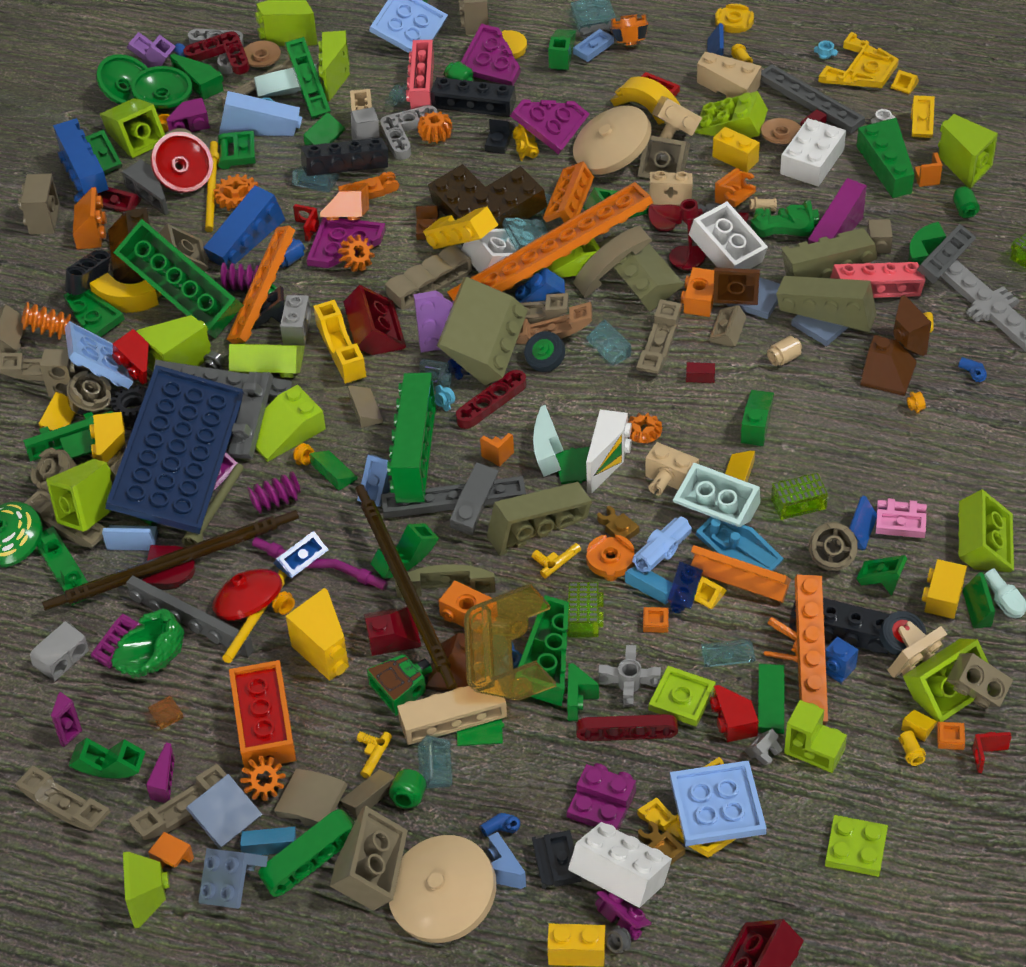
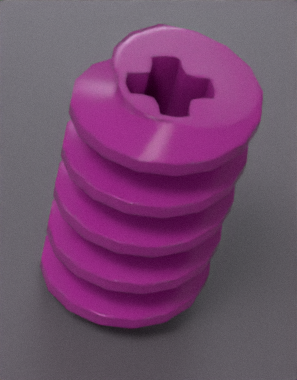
M223 262L220 272L222 287L226 290L232 288L233 291H237L239 288L242 292L247 291V289L249 290L259 265L256 266L255 271H252L251 264H248L246 270H244L243 264H239L238 270H236L234 263H231L230 268L227 269L226 263Z
M293 471L289 473V479L285 474H282L280 482L274 477L271 479V485L265 480L262 482V488L258 484H254L253 491L247 487L251 502L259 514H262V506H265L270 511L271 503H274L279 508L281 499L287 505L289 504L290 496L296 502L298 501V494L301 493L298 480Z

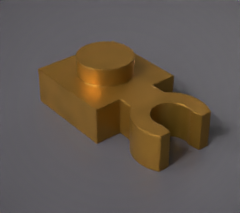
M611 506L606 507L608 516H604L600 512L597 513V521L605 526V532L611 537L615 538V535H621L630 540L639 533L640 526L624 513L617 516L615 509Z
M652 821L648 823V829L652 832L650 834L644 833L641 829L638 830L639 840L672 858L671 864L685 854V847L668 831L661 835L658 832L656 823Z

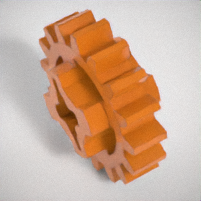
M236 174L235 177L229 175L227 180L221 179V184H216V189H214L216 204H219L221 209L226 207L227 211H230L232 208L235 209L254 185L258 186V182H254L253 177L247 179V175L239 177V174Z

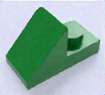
M906 555L864 561L856 580L861 586L882 583L889 594L893 595L908 558Z
M568 663V721H578V710H583L584 699H599V684L574 663Z

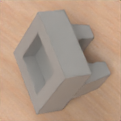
M773 729L760 734L746 748V754L751 759L755 757L764 765L771 763L773 759L769 756L768 750L774 755L782 751L781 746L776 740L779 736Z

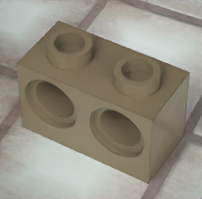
M44 349L40 368L49 397H53L55 392L67 396V385L77 374L78 366L70 361L68 350Z
M960 653L946 681L954 685L953 689L956 692L971 696L975 699V704L988 709L989 707L1001 706L1013 679L973 653ZM968 671H969V673H970V679H969V681H968V679H967V672H968ZM988 684L990 685V693H989V694H988V691H987V686H988Z

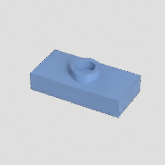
M598 29L573 47V54L589 62L614 44V37Z

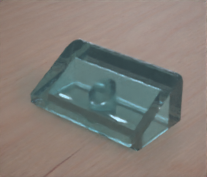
M301 166L293 170L292 185L330 192L337 182L339 175L334 173L306 176Z
M603 320L586 337V340L613 366L631 356V344L606 320Z
M426 735L418 746L419 773L426 780V789L451 787L450 741Z

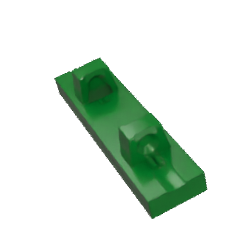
M302 37L285 42V48L311 119L323 116L326 113L330 114L331 110L305 38ZM316 92H317L316 96H314V97H309V96H308V95H310V94H313V93H316Z
M93 413L83 414L85 420L49 431L48 426L40 428V435L23 440L30 462L41 459L39 455L46 449L62 450L60 438L90 429V424H94Z
M52 526L43 531L36 548L64 594L68 589L88 583L55 528Z

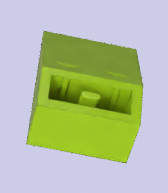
M346 30L322 32V40L318 41L319 65H321L319 66V77L323 81L321 85L328 102L350 75Z
M758 91L747 92L733 98L728 97L714 103L709 102L703 105L700 114L702 119L695 133L715 136L724 127H727L749 138L760 136L761 126L765 121L768 109Z
M593 238L588 244L577 247L569 255L560 257L546 268L561 278L577 276L582 267L600 247Z

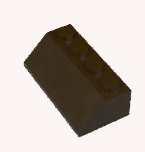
M147 207L125 211L108 229L113 278L118 282L135 284L145 280L113 252L141 219L150 225Z

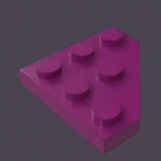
M481 24L461 62L472 69L473 77L514 86L521 70L509 45L504 40L499 28Z
M523 99L511 113L510 117L559 155L590 113L575 101L556 103V100L531 102L528 99Z
M323 217L307 257V266L330 268L341 263L339 258L343 255L338 253V249L342 248L340 243L343 240L347 241V237L350 235L353 238L356 235H360L361 241L368 238V246L373 245L375 247L381 244L386 230L385 223L348 220L344 218L326 220V217Z

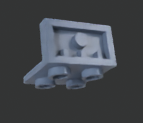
M207 848L198 902L200 904L239 909L246 870L254 871L255 866L266 867L268 856Z

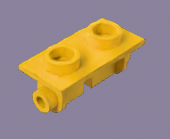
M518 124L514 128L513 138L516 141V151L519 153L520 161H523L525 156L536 158L539 154V149L535 142V136Z

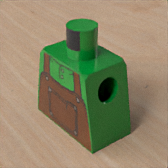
M406 655L397 656L367 669L369 685L395 716L398 715L397 706L403 705L408 701H416L425 693L424 676L432 672V667L425 658L413 664Z

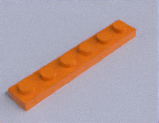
M290 225L275 229L243 301L244 306L239 310L227 337V340L232 344L244 343L252 334L253 325L259 318L260 309L268 297V291L272 283L276 279L279 266L284 261L286 250L293 241L292 237L295 229Z
M797 574L795 577L799 700L813 703L819 708L824 709L823 725H826L828 722L822 576Z

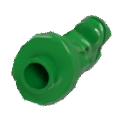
M810 200L805 201L802 205H789L786 209L779 208L778 215H771L770 208H757L754 218L750 221V225L759 237H768L774 234L811 236L814 227L819 223L818 209H812Z

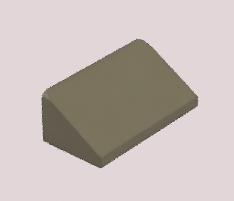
M739 305L720 309L709 338L711 343L731 347L737 345L746 320V315Z
M348 386L349 398L361 428L383 423L371 388Z
M379 769L343 797L340 803L357 818L362 807L366 805L372 808L389 794L394 776Z

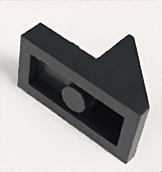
M489 119L490 132L485 143V151L505 154L515 124L510 121Z
M279 286L268 295L260 309L259 318L253 325L255 329L268 322L271 317L281 324L284 310V288L282 286Z

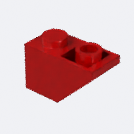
M132 329L113 343L112 357L118 365H123L128 370L129 375L134 380L140 381L143 385L147 383L149 343Z
M720 685L714 686L713 697H710V705L712 711L718 714V729L720 733H724L727 743L757 737L759 721L752 701Z

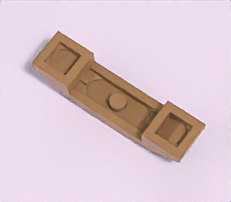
M591 302L569 307L568 315L530 324L528 319H525L516 344H526L533 335L542 331L553 332L561 339L580 331L592 322Z

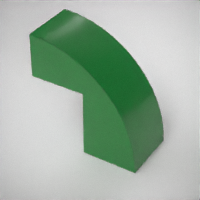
M939 222L926 225L915 233L910 242L908 262H918L920 266L946 239V234Z
M426 523L408 524L396 546L406 571L422 561L439 539ZM378 548L370 564L383 579L392 578L393 575L381 549Z
M86 737L76 744L69 767L102 778H127L139 773L146 751L125 739L108 750Z

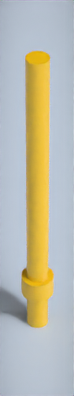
M216 141L210 142L209 149L213 159V170L207 183L206 232H212L214 227V189H216L217 164L220 156Z
M279 570L278 574L282 580L283 588L287 575ZM267 606L248 617L223 655L222 659L224 662H232Z

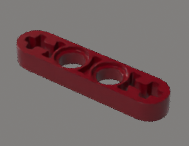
M512 370L505 374L502 379L497 380L456 411L457 425L463 429L472 428L526 388V374L521 370ZM499 390L505 392V394L501 396L495 395L494 393ZM483 402L489 404L485 408H480L477 406L479 403Z
M669 714L585 717L576 722V735L582 741L666 739L678 734V720L675 716Z

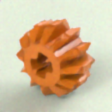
M434 111L430 114L425 113L424 116L420 117L417 126L422 141H428L429 144L432 142L437 144L439 141L445 142L446 138H450L453 129L448 114H442L441 111L438 113Z
M350 235L347 237V241L343 240L340 243L342 248L338 249V253L343 256L339 258V261L345 260V269L351 266L352 272H356L358 269L364 271L366 266L372 264L370 259L374 258L375 254L370 252V250L374 246L367 245L368 238L361 241L360 235H356L355 238ZM355 250L358 251V253H357V256H358V257H355V255H354V254H355Z
M260 755L257 759L258 765L250 759L248 764L252 769L249 770L244 767L241 769L243 773L248 774V778H240V783L249 782V785L243 791L248 793L253 790L252 799L256 800L261 792L262 800L267 801L268 791L273 797H276L278 794L274 787L284 788V785L278 783L277 779H283L286 775L284 773H276L282 768V765L278 763L272 767L273 757H269L266 763H264V757ZM266 771L268 774L265 776L269 777L267 783L262 782L259 785L258 782L260 780L256 779L258 773L263 774Z

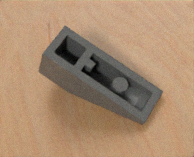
M141 159L122 171L127 189L137 194L164 215L168 214L162 187L153 173L151 164Z
M476 462L450 518V528L473 536L499 470Z

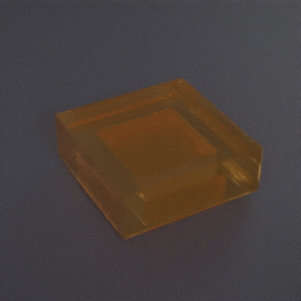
M171 695L148 707L149 713L161 730L184 718L182 711Z

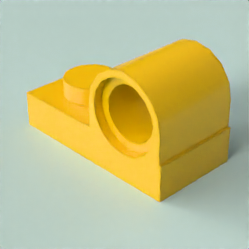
M914 95L911 110V137H933L935 96Z

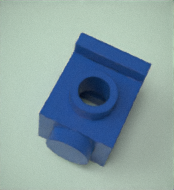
M836 637L825 649L826 675L842 683L856 668L858 649L841 638Z

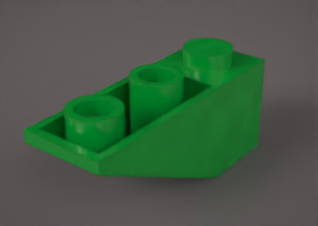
M557 29L551 36L548 48L549 68L569 70L577 33L576 30Z

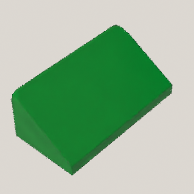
M326 113L304 133V144L306 146L332 143L345 131V127L331 114Z
M329 450L309 454L311 465L338 491L358 479Z
M979 572L965 585L962 591L972 627L975 629L991 627L995 615L985 575L983 572Z

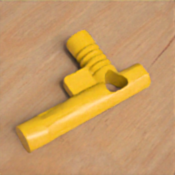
M575 543L558 556L555 552H552L547 557L539 550H535L531 557L544 567L540 574L546 579L581 551V547Z
M361 731L358 733L356 740L367 745L364 753L370 756L360 772L362 777L368 779L392 739L390 733L383 732L380 738H375Z

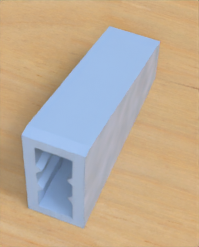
M228 91L219 135L254 130V136H294L296 128L300 129L301 126L300 107Z

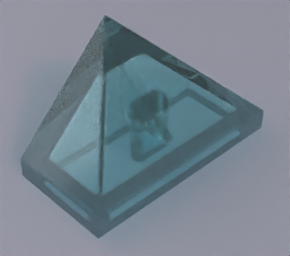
M751 639L701 644L705 667L752 663L756 660Z

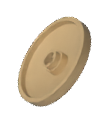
M619 106L604 111L590 120L578 134L573 146L574 159L576 163L584 161L593 175L615 172L630 164L645 149L651 136V123L645 113L637 107Z
M441 835L426 839L412 847L402 857L394 898L389 902L391 912L398 924L409 935L418 940L429 943H445L459 939L473 931L490 911L496 894L495 870L484 851L477 844L466 838L455 835Z

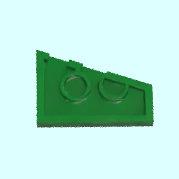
M89 289L80 295L69 293L64 295L65 302L79 325L99 337L125 320L124 314Z

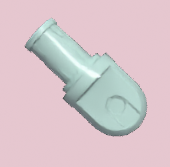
M995 568L984 574L986 582L995 593L994 601L1008 617L1014 619L1022 617L1026 612L1025 598L1014 585H1007Z

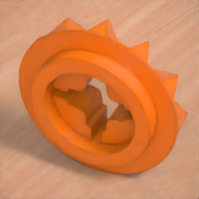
M639 412L636 417L630 416L628 423H632L629 438L633 441L650 443L661 436L662 422L658 421L657 416L651 417L649 413L641 415ZM643 424H646L647 427H645V429H643V432H641L640 427H642Z

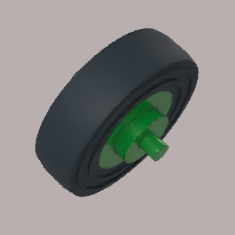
M542 331L536 333L528 340L524 355L526 361L533 369L540 372H548L554 370L562 363L565 357V346L561 338L555 333Z

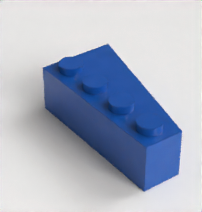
M77 118L53 125L60 151L57 152L60 163L63 164L66 173L69 174L71 181H74L76 190H81L83 195L92 187H96L97 193L109 190L104 171L96 155H94L90 143H87L84 131L80 130Z
M254 185L203 247L209 260L220 266L225 262L227 269H229L231 263L236 264L284 222L286 219L275 195Z

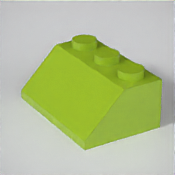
M229 344V371L249 374V372L280 373V377L293 378L294 373H300L305 346Z
M983 489L960 500L958 513L959 558L974 570L989 571L995 568L997 572L1014 571L1013 514Z
M960 638L903 675L913 699L937 722L945 721L975 700L969 695L966 696L956 692L953 689L954 685L946 680L960 653H973L988 663L978 639ZM969 671L967 672V679H968V681H969V679H970V673H969ZM988 684V686H987V691H990V685H989V684Z

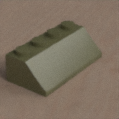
M623 232L612 233L598 246L601 248ZM650 244L636 255L631 251L613 267L614 271L649 312L658 306L660 299H668L684 286L680 278Z

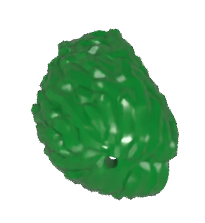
M162 608L143 614V617L139 619L141 625L136 626L123 635V638L118 641V648L115 649L111 659L112 666L117 671H120L122 674L128 673L131 678H140L148 673H155L170 664L171 660L180 654L184 629L169 610Z

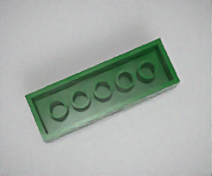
M143 219L138 222L113 252L185 315H192L197 320L203 321L208 328L207 333L215 339L244 306Z
M404 373L403 383H399L400 398L396 400L398 413L394 414V426L396 429H392V443L394 445H390L389 448L390 459L392 460L387 462V474L392 476V479H390V492L395 494L396 503L425 502L436 414L432 373Z

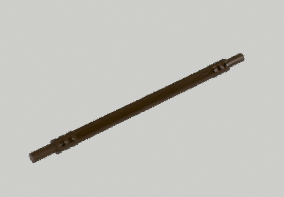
M360 484L355 490L361 500V508L398 585L436 671L441 673L448 690H454L457 688V683L450 670L451 664L374 500L370 499L365 486Z
M294 510L275 518L270 516L65 591V594L42 601L43 608L47 611L66 603L70 605L127 584L126 582L132 575L142 579L277 530L278 526L299 519L298 512Z

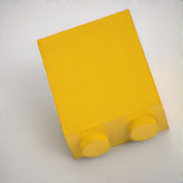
M323 588L287 614L286 621L291 646L323 676L331 681L336 676L343 674L349 667L344 634L328 590Z

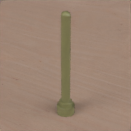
M238 463L234 466L209 505L200 534L186 532L182 538V543L185 547L204 541L203 533L244 469L242 464Z

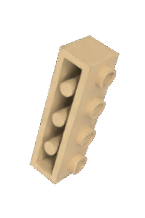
M497 678L483 680L477 684L458 687L449 692L433 694L427 698L408 701L403 705L397 706L399 722L407 745L507 717L506 701Z

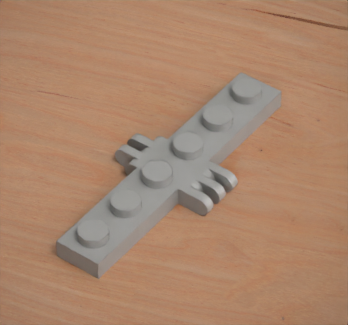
M956 260L941 277L971 303L966 314L972 317L975 322L982 319L992 321L1026 351V320L1013 309V307L1018 305L1019 299L1013 297L1014 295L1011 292H1007L1008 290L1005 287L992 291Z

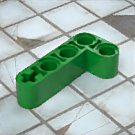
M335 810L267 862V866L261 867L258 871L259 877L273 897L285 894L341 851L355 823L354 820L344 810Z

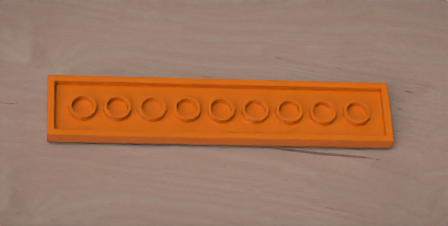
M633 182L476 274L471 279L501 292L509 290L519 281L532 277L536 271L549 267L553 261L569 255L577 247L588 244L591 239L599 234L607 233L616 224L623 223L635 213L646 210L653 203L652 198L636 182ZM461 284L447 291L452 301L455 300Z

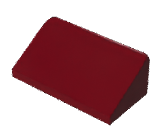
M108 187L109 190L98 193V196H102L104 208L123 213L127 210L135 209L141 201V197L137 194Z

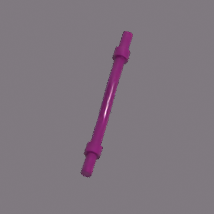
M257 537L252 542V546L267 552L268 556L275 559L287 551L283 549L282 545L275 542L269 543ZM316 559L306 567L334 568L357 578V582L364 585L370 584L382 590H385L388 586V581L372 575L371 571L365 568L358 569L338 559Z

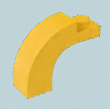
M639 76L629 78L615 91L616 95L610 100L614 107L627 102H637L646 107L651 114L661 96L680 105L675 96L666 87L652 79ZM652 115L658 123V125L665 122L657 118L656 116Z
M108 273L89 283L94 294L122 313H134L159 305L158 297L162 296L146 280L135 284H124L115 280Z

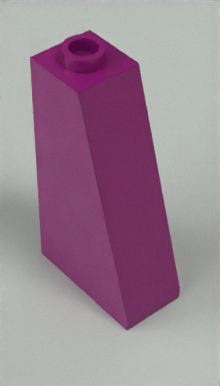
M847 178L809 237L808 244L818 242L819 238L822 237L836 238L839 233L854 230L863 219L867 185Z

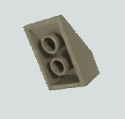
M366 805L362 807L335 862L330 887L371 910H375L392 901L408 830Z

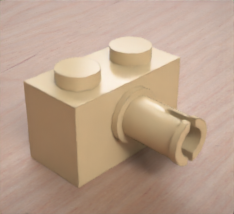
M661 96L652 112V115L665 121L664 124H666L659 137L668 139L673 138L676 130H681L693 136L702 117L664 96Z
M656 442L646 456L645 476L653 479L648 487L650 492L655 494L657 491L656 495L659 496L667 485L679 490L693 463L699 464V459Z

